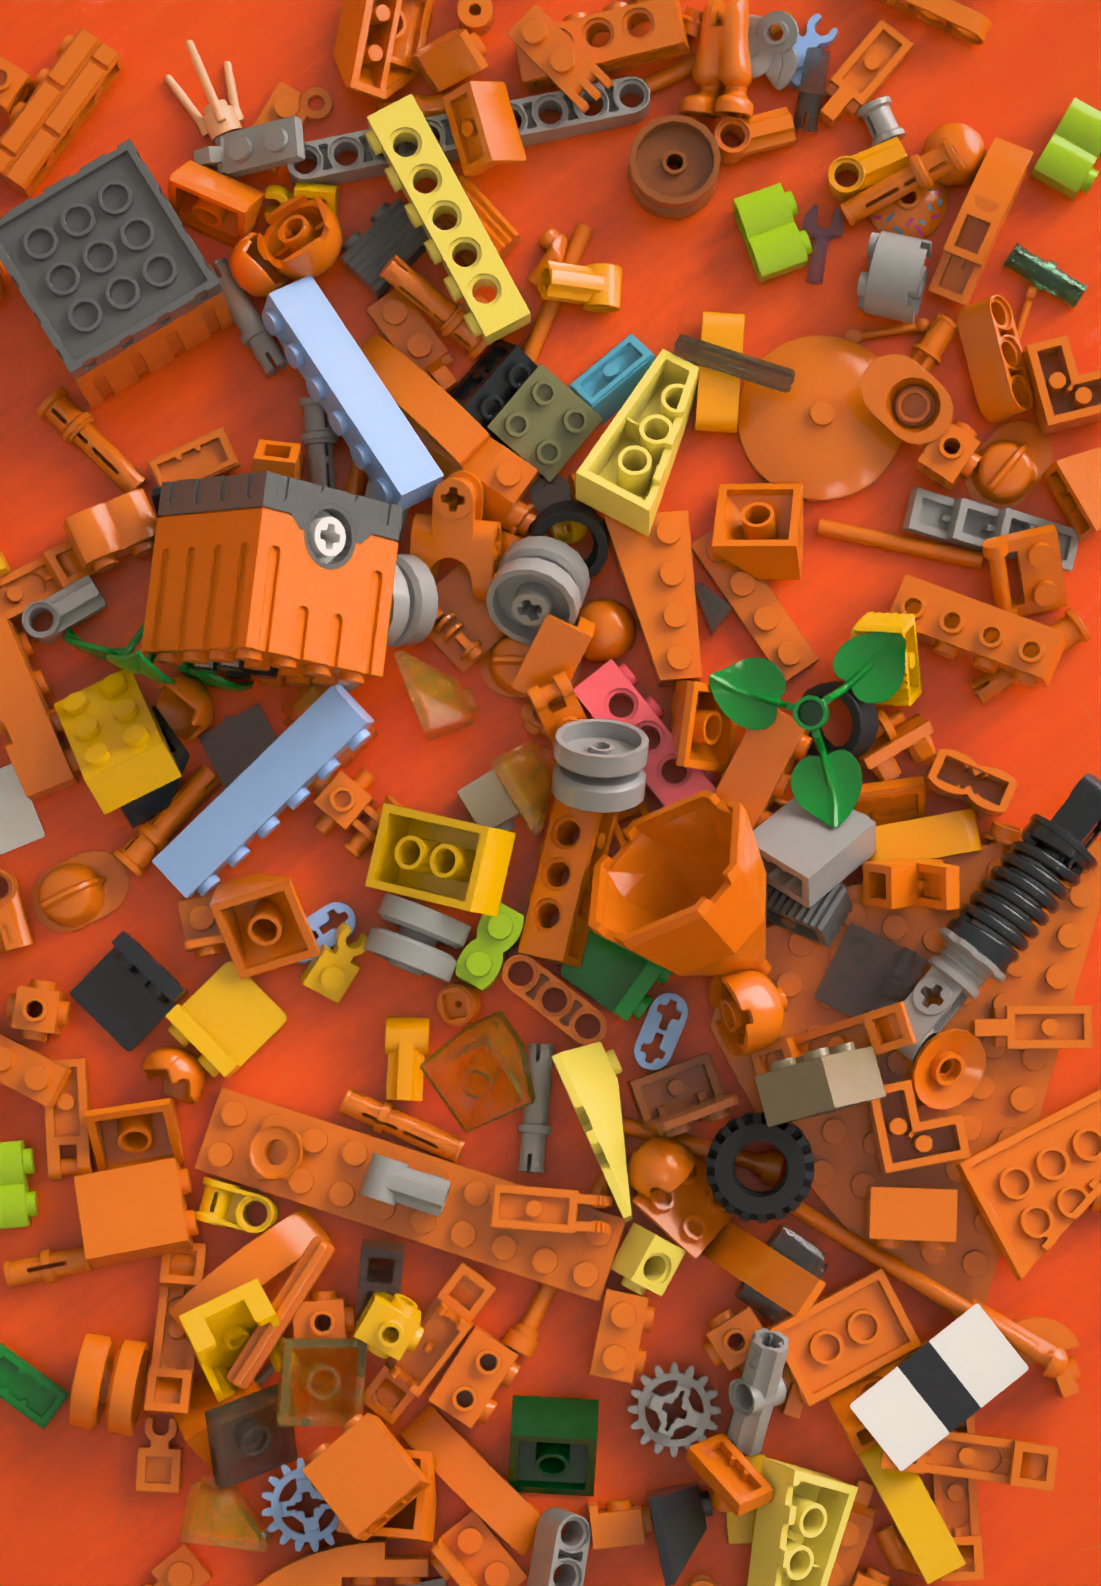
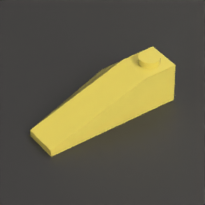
M601 1041L557 1053L552 1056L557 1072L624 1222L631 1221L633 1216L627 1171L619 1082L616 1077L623 1070L613 1049L605 1052Z

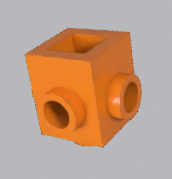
M958 420L955 424L951 423L945 434L934 442L919 445L924 451L917 460L916 469L951 491L961 475L969 478L976 469L978 462L982 459L981 456L976 454L981 443L976 439V431ZM951 449L954 450L956 453L948 454L947 452H945V450Z
M30 979L29 987L18 985L17 993L10 994L6 1017L12 1020L11 1028L22 1030L21 1038L47 1042L48 1034L61 1035L62 1027H67L71 1003L66 1001L67 993L55 991V982ZM38 1001L42 1004L43 1012L39 1017L33 1018L30 1016L31 1003Z
M335 1290L309 1292L310 1300L303 1301L293 1317L295 1347L313 1345L314 1353L340 1351L339 1343L349 1341L348 1333L355 1331L354 1306L346 1307V1297L336 1298ZM320 1314L329 1316L331 1319L330 1328L324 1329L319 1325L318 1317Z
M748 1305L734 1314L728 1308L708 1321L711 1329L704 1333L709 1342L704 1344L703 1347L716 1368L724 1363L728 1371L737 1367L740 1373L743 1372L753 1332L763 1328ZM734 1333L741 1334V1344L737 1347H729V1336Z

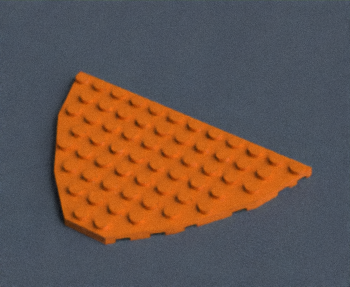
M1094 841L1088 848V851L1098 863L1095 869L1087 873L1082 872L1080 884L1076 887H1071L1061 882L1069 890L1070 895L1065 901H1061L1053 896L1059 903V910L1056 913L1052 914L1044 908L1042 909L1049 917L1047 925L1040 926L1034 921L1031 922L1038 928L1039 935L1034 939H1030L1022 933L1021 936L1029 943L1027 950L1021 952L1013 946L1011 947L1018 952L1019 959L1016 963H1011L1008 966L1006 979L1003 983L990 978L984 981V984L979 987L981 993L975 1000L968 997L942 1031L955 1028L972 1033L971 1020L994 1019V1009L1004 1008V1006L1072 1005L1101 906V841ZM996 844L982 845V851L940 858L944 864L959 866V909L941 910L923 906L888 909L864 905L863 882L846 887L853 906L852 911L848 913L847 919L844 920L843 926L840 927L839 933L836 934L835 939L832 940L831 946L828 948L775 924L766 928L765 959L771 965V970L766 977L774 983L775 987L782 988L788 1002V1010L784 1012V1024L781 1033L774 1042L901 1001L904 1002L915 986L931 969L928 963L929 959L933 955H939V952L946 945L938 931L942 927L944 928L951 919L960 916V907L964 904H970V895L974 891H981V881L991 878V869L994 866L1001 865L1000 859L1005 853L997 851ZM931 995L927 1000L930 1005L936 1004L940 1006L943 1003L941 996L936 998ZM717 1006L715 1007L709 1028L755 1113H762L763 1107L754 1077L757 1076L751 1055L736 1056L725 1045L715 1023L723 1019L720 1008ZM977 1037L986 1051V1069L981 1084L970 1098L959 1106L947 1110L928 1107L917 1098L914 1092L919 1121L962 1114L971 1157L1038 1122L1059 1049H1005V1047H995L994 1037ZM897 1049L875 1055L883 1085L911 1080L912 1083L911 1071L914 1063ZM867 1102L820 1116L791 1122L803 1131L805 1138L809 1141L812 1148L814 1178L811 1188L845 1228L875 1246L876 1239L866 1237L868 1185L958 1190L956 1242H946L945 1250L919 1249L920 1241L902 1240V1248L880 1249L901 1257L906 1265L972 1303L975 1298L983 1304L986 1303L1001 1250L956 1168L957 1164L971 1157L886 1174L882 1173ZM936 1302L938 1305L949 1311L957 1318L960 1317L958 1314L954 1313L953 1311Z

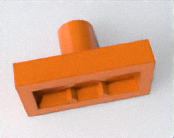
M723 1432L688 1447L686 1460L713 1489L711 1505L720 1512L732 1511L738 1517L772 1502L773 1487Z

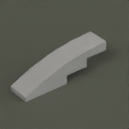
M921 488L911 489L902 530L983 552L982 542L986 539L1054 524L1058 532L1063 571L1067 572L1073 569L1079 543V537L1074 528L1010 508L998 509L965 498L953 499ZM1015 552L1008 553L1005 558L1016 560Z

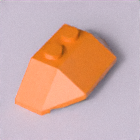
M343 0L333 56L346 88L382 101L419 76L420 71L411 55L425 47L434 0Z

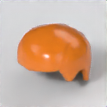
M943 124L925 139L922 155L941 145L942 139L948 136L955 146L965 166V170L961 172L954 170L936 181L945 186H970L987 154L984 140L979 133L967 124Z
M251 232L232 248L229 266L232 277L241 289L252 296L267 298L269 293L282 288L289 278L277 273L262 258L257 248L258 234Z
M596 599L580 608L574 626H576L580 617L596 624L593 637L583 655L589 661L607 663L610 659L614 661L633 647L636 639L637 623L629 608L617 600Z
M186 674L170 676V678L176 680L175 685L161 683L156 688L158 691L163 689L162 693L155 700L156 708L173 732L184 740L192 741L212 723L214 717L212 697L202 682Z
M163 1046L149 1052L141 1065V1069L146 1072V1080L150 1081L154 1076L158 1075L162 1079V1092L165 1095L189 1104L198 1103L206 1079L205 1068L197 1061L198 1057L187 1050L174 1046Z
M667 1136L652 1137L637 1147L629 1158L627 1167L629 1184L634 1190L647 1197H652V1188H660L666 1192H671L687 1179L694 1167V1156L674 1138Z

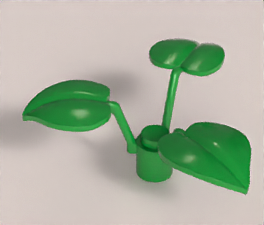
M144 623L125 648L108 649L100 645L83 642L72 629L67 630L64 635V640L78 650L89 653L96 658L109 661L130 673L144 674L145 677L153 681L175 685V679L168 677L153 665L157 654L148 653L146 658L141 650L132 653L143 638ZM184 661L183 665H178L176 669L182 674L202 682L203 685L229 691L248 690L252 688L254 681L233 683L213 673L192 670V663Z
M887 632L867 633L845 642L835 654L833 670L840 679L846 682L830 694L825 695L822 699L817 696L808 695L800 698L795 704L780 700L786 690V680L783 673L773 662L758 657L740 660L712 673L709 676V685L714 699L729 719L743 728L761 730L770 727L776 719L778 707L792 711L797 725L812 732L819 756H807L797 763L791 774V789L797 802L806 811L834 828L843 823L855 808L861 793L863 780L861 767L852 753L847 750H836L827 755L820 729L829 720L830 712L828 705L851 688L855 697L865 703H882L894 696L899 690L905 675L907 642L903 636Z

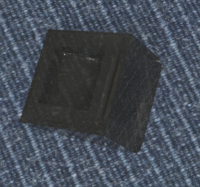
M698 582L695 586L696 603L707 631L712 638L728 618L732 608L729 603L702 582Z

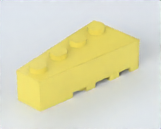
M662 349L577 470L575 499L645 536H649L697 396L698 366Z
M763 1456L761 1475L773 1487L774 1493L772 1502L760 1506L756 1510L747 1586H827L858 1487L825 1473Z

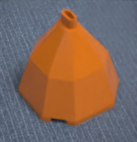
M706 789L633 820L623 831L628 841L612 859L603 854L594 865L588 926L594 933L680 976H724L744 970H756L766 976L770 972L771 965L765 959L767 874L747 811L741 803L732 799L729 803L721 801L715 793Z

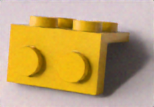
M231 961L226 962L183 1005L177 1004L165 1015L172 1023L167 1030L184 1047L191 1042L202 1053L197 1061L214 1078L219 1073L226 1078H230L287 1021L286 1014L250 977L240 979L234 962Z

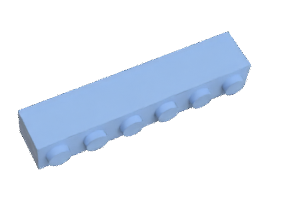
M306 276L269 293L262 313L265 328L271 335H276L284 347V354L292 368L299 370L306 381L309 395L315 402H320L328 414V421L336 435L342 436L349 446L353 462L359 469H364L372 481L373 490L378 500L402 506L403 511L432 497L434 489L444 477L442 471L313 277Z
M341 684L332 685L152 860L153 864L185 898L195 896L198 893L202 897L206 896L220 883L221 879L217 876L218 873L228 864L231 868H234L249 855L251 850L247 845L258 835L261 839H264L278 827L281 822L277 816L288 806L291 810L297 808L311 794L307 787L317 777L322 781L327 779L341 765L337 758L347 748L353 752L371 736L367 729L375 721Z

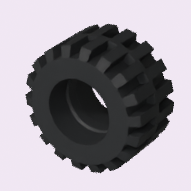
M753 1111L744 1113L743 1116L735 1117L728 1121L715 1135L707 1156L706 1177L708 1185L711 1186L714 1198L717 1202L720 1201L728 1213H734L740 1216L741 1220L748 1222L750 1219L757 1220L758 1223H768V1220H780L786 1217V1214L790 1211L794 1212L810 1192L814 1178L812 1148L809 1141L805 1138L803 1131L791 1122L768 1127L764 1111L762 1113H753ZM756 1141L771 1143L782 1152L785 1158L786 1172L784 1178L772 1190L764 1192L750 1190L743 1186L736 1176V1157L739 1151L749 1143Z

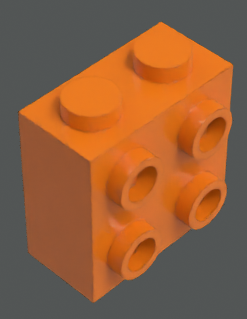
M367 1413L365 1416L358 1414L350 1419L341 1429L344 1434L331 1445L327 1442L315 1449L308 1457L310 1463L302 1469L303 1473L352 1536L363 1541L369 1539L431 1485L427 1477L381 1419L370 1413Z

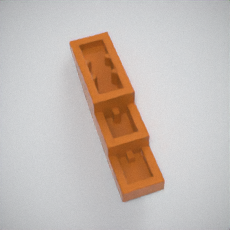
M730 1221L701 1253L802 1321L826 1285L825 1282Z

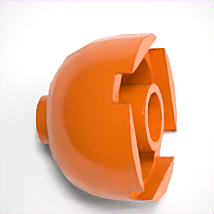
M300 195L283 202L265 220L270 225L265 235L263 236L259 232L257 238L258 252L270 267L282 276L295 280H300L306 276L316 277L331 267L340 253L343 243L341 225L334 213L320 197L314 196L315 199L308 200L304 195Z
M756 970L738 971L712 978L709 986L711 1008L717 1006L720 1008L723 1019L715 1023L729 1050L734 1055H742L743 1057L772 1045L781 1033L784 1024V1012L788 1010L787 998L782 988L775 987L768 977Z

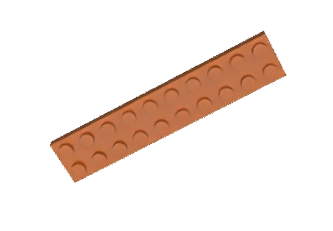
M221 1087L194 1167L195 1169L599 1302L601 1301L625 1226L623 1218L578 1204L577 1221H605L607 1224H611L610 1234L583 1231L569 1234L489 1227L493 1184L523 1185ZM272 1124L285 1125L302 1137V1161L290 1179H266L257 1174L251 1166L248 1156L249 1145L254 1135L263 1127ZM278 1140L269 1146L267 1156L272 1164L279 1165L287 1159L288 1147L285 1142ZM372 1153L409 1164L408 1168L451 1181L449 1194L441 1216L432 1215L399 1203L394 1206L359 1194Z

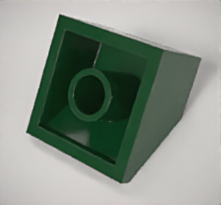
M513 1395L508 1482L518 1492L594 1496L599 1400Z

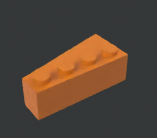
M688 510L657 512L648 537L609 516L604 517L608 539L628 594L633 614L640 629L658 687L676 686V681L689 680L701 682L702 666Z
M5 616L0 618V734H5L7 742L4 745L26 797L31 801H35L79 783L76 771H79L80 768L72 748H66L60 735L61 732H64L57 711L55 708L50 710L44 695L51 692L42 669L34 670L29 658L30 655L35 654L31 639L26 630L19 632L18 628Z

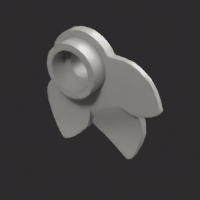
M773 11L764 17L749 14L748 46L752 71L751 79L765 73L774 88L779 91L790 83L799 63L793 47L797 42L799 29L797 22L790 14L783 11ZM775 24L779 25L783 30V36L780 40L773 39L770 33L772 26Z

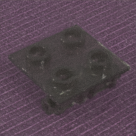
M851 922L813 998L851 1018L901 1001L904 1002L913 991L928 960L918 956V953L909 948L900 947Z

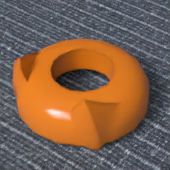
M272 1124L263 1127L254 1135L249 1145L248 1156L251 1166L257 1174L266 1179H290L302 1161V1137L285 1125ZM280 1140L285 1142L288 1147V1157L282 1164L274 1165L269 1161L267 1151L273 1142Z

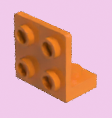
M470 1510L433 1542L431 1548L433 1558L430 1560L432 1565L446 1581L453 1577L459 1586H518L528 1577L485 1521L473 1510Z

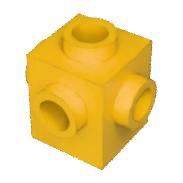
M376 1287L355 1324L354 1337L367 1343L366 1348L376 1356L388 1359L391 1356L400 1361L406 1349L411 1352L414 1351L423 1335L424 1328L420 1327L421 1311L417 1309V1304L410 1298L398 1293L393 1297Z

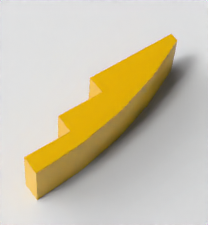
M879 1444L858 1454L926 1583L930 1584L964 1566L966 1562L918 1473L880 1468L882 1447Z

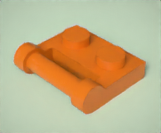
M1054 524L992 537L982 542L983 555L989 560L995 601L993 606L1019 616L1068 606L1058 532ZM1010 552H1015L1021 597L1011 599L1005 556Z

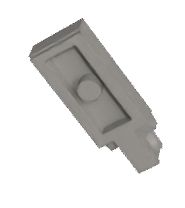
M290 116L225 133L223 136L215 138L216 146H207L194 151V162L214 171L218 170L223 175H230L235 178L304 161L305 150L302 119Z

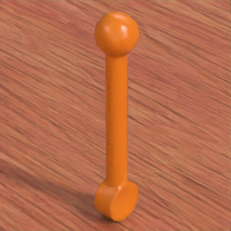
M1029 285L1016 324L1019 340L1021 339L1038 287Z
M922 317L914 324L863 332L852 328L846 332L845 339L860 344L861 340L913 331L925 334L930 328L931 322L929 319Z

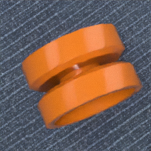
M87 1333L82 1343L73 1376L69 1416L70 1427L94 1430L101 1421L106 1405L105 1424L108 1433L131 1437L137 1424L144 1393L149 1356L148 1342L124 1340L118 1348L113 1364L114 1347L111 1337Z

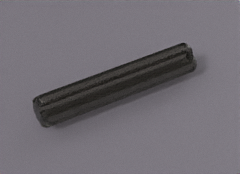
M680 334L677 337L673 348L674 355L688 362L784 393H788L791 390L795 379V371L793 369L684 334Z

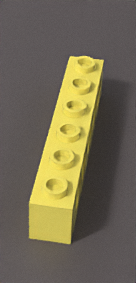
M410 94L367 116L370 130L364 133L367 142L375 156L381 153L384 155L389 165L388 168L384 169L386 177L395 192L401 189L409 202L404 206V209L414 228L422 226L429 240L423 242L432 262L434 265L440 262L443 264L448 274V277L443 279L445 286L454 301L459 299L463 301L468 311L467 314L463 315V318L472 336L476 338L481 335L487 346L531 323V313L413 95ZM405 141L412 142L417 146V150L409 157H401L395 153V148L398 144ZM421 178H431L437 183L436 188L427 194L418 192L414 186ZM450 214L456 218L457 223L449 230H441L434 225V221L439 215ZM462 250H469L477 256L476 261L468 267L457 265L453 259ZM487 286L494 289L497 295L492 302L484 304L474 299V292L480 287Z

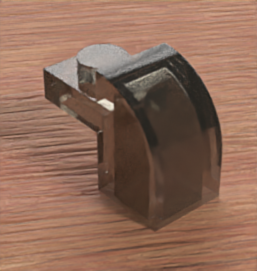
M363 1239L359 1264L356 1321L359 1319L374 1291L386 1292L393 1297L396 1293L402 1294L406 1243Z

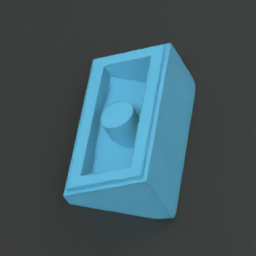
M631 333L568 387L603 418L600 422L603 424L622 408L656 359V356Z

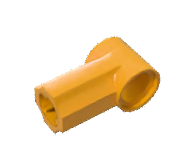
M896 136L855 155L841 156L834 160L828 171V188L832 196L840 201H845L874 185L876 182L908 166V157L902 143ZM849 170L856 174L858 181L851 187H842L835 181V177L839 172Z
M547 261L543 264L541 273L538 276V291L541 294V299L581 304L586 311L595 313L618 312L621 302L622 268L605 263L579 266Z
M387 1016L385 1034V1055H388V1069L386 1073L387 1100L423 1101L425 1056H428L430 1018Z

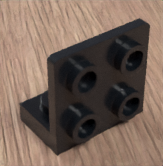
M499 339L489 347L449 395L490 434L491 438L515 453L491 432L487 426L538 366L518 345Z
M123 930L111 942L115 947L70 992V995L126 1051H132L189 991L139 942Z

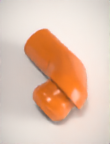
M553 227L547 228L539 238V245L547 251L527 277L537 287L538 276L541 273L543 264L547 261L563 263L568 246L565 234L558 233Z
M894 1524L887 1525L875 1532L878 1542L894 1570L915 1576L922 1575L907 1545L902 1543Z

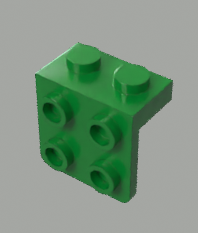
M591 928L580 969L565 965L561 967L563 978L625 1023L631 1015L639 1020L653 1000V998L647 995L653 984L657 980L664 985L672 974L671 971L594 933Z

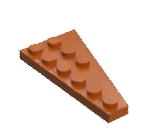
M1101 1089L956 1165L959 1174L1017 1281L1021 1280L1032 1269L1031 1267L1055 1244L1061 1234L1101 1193Z

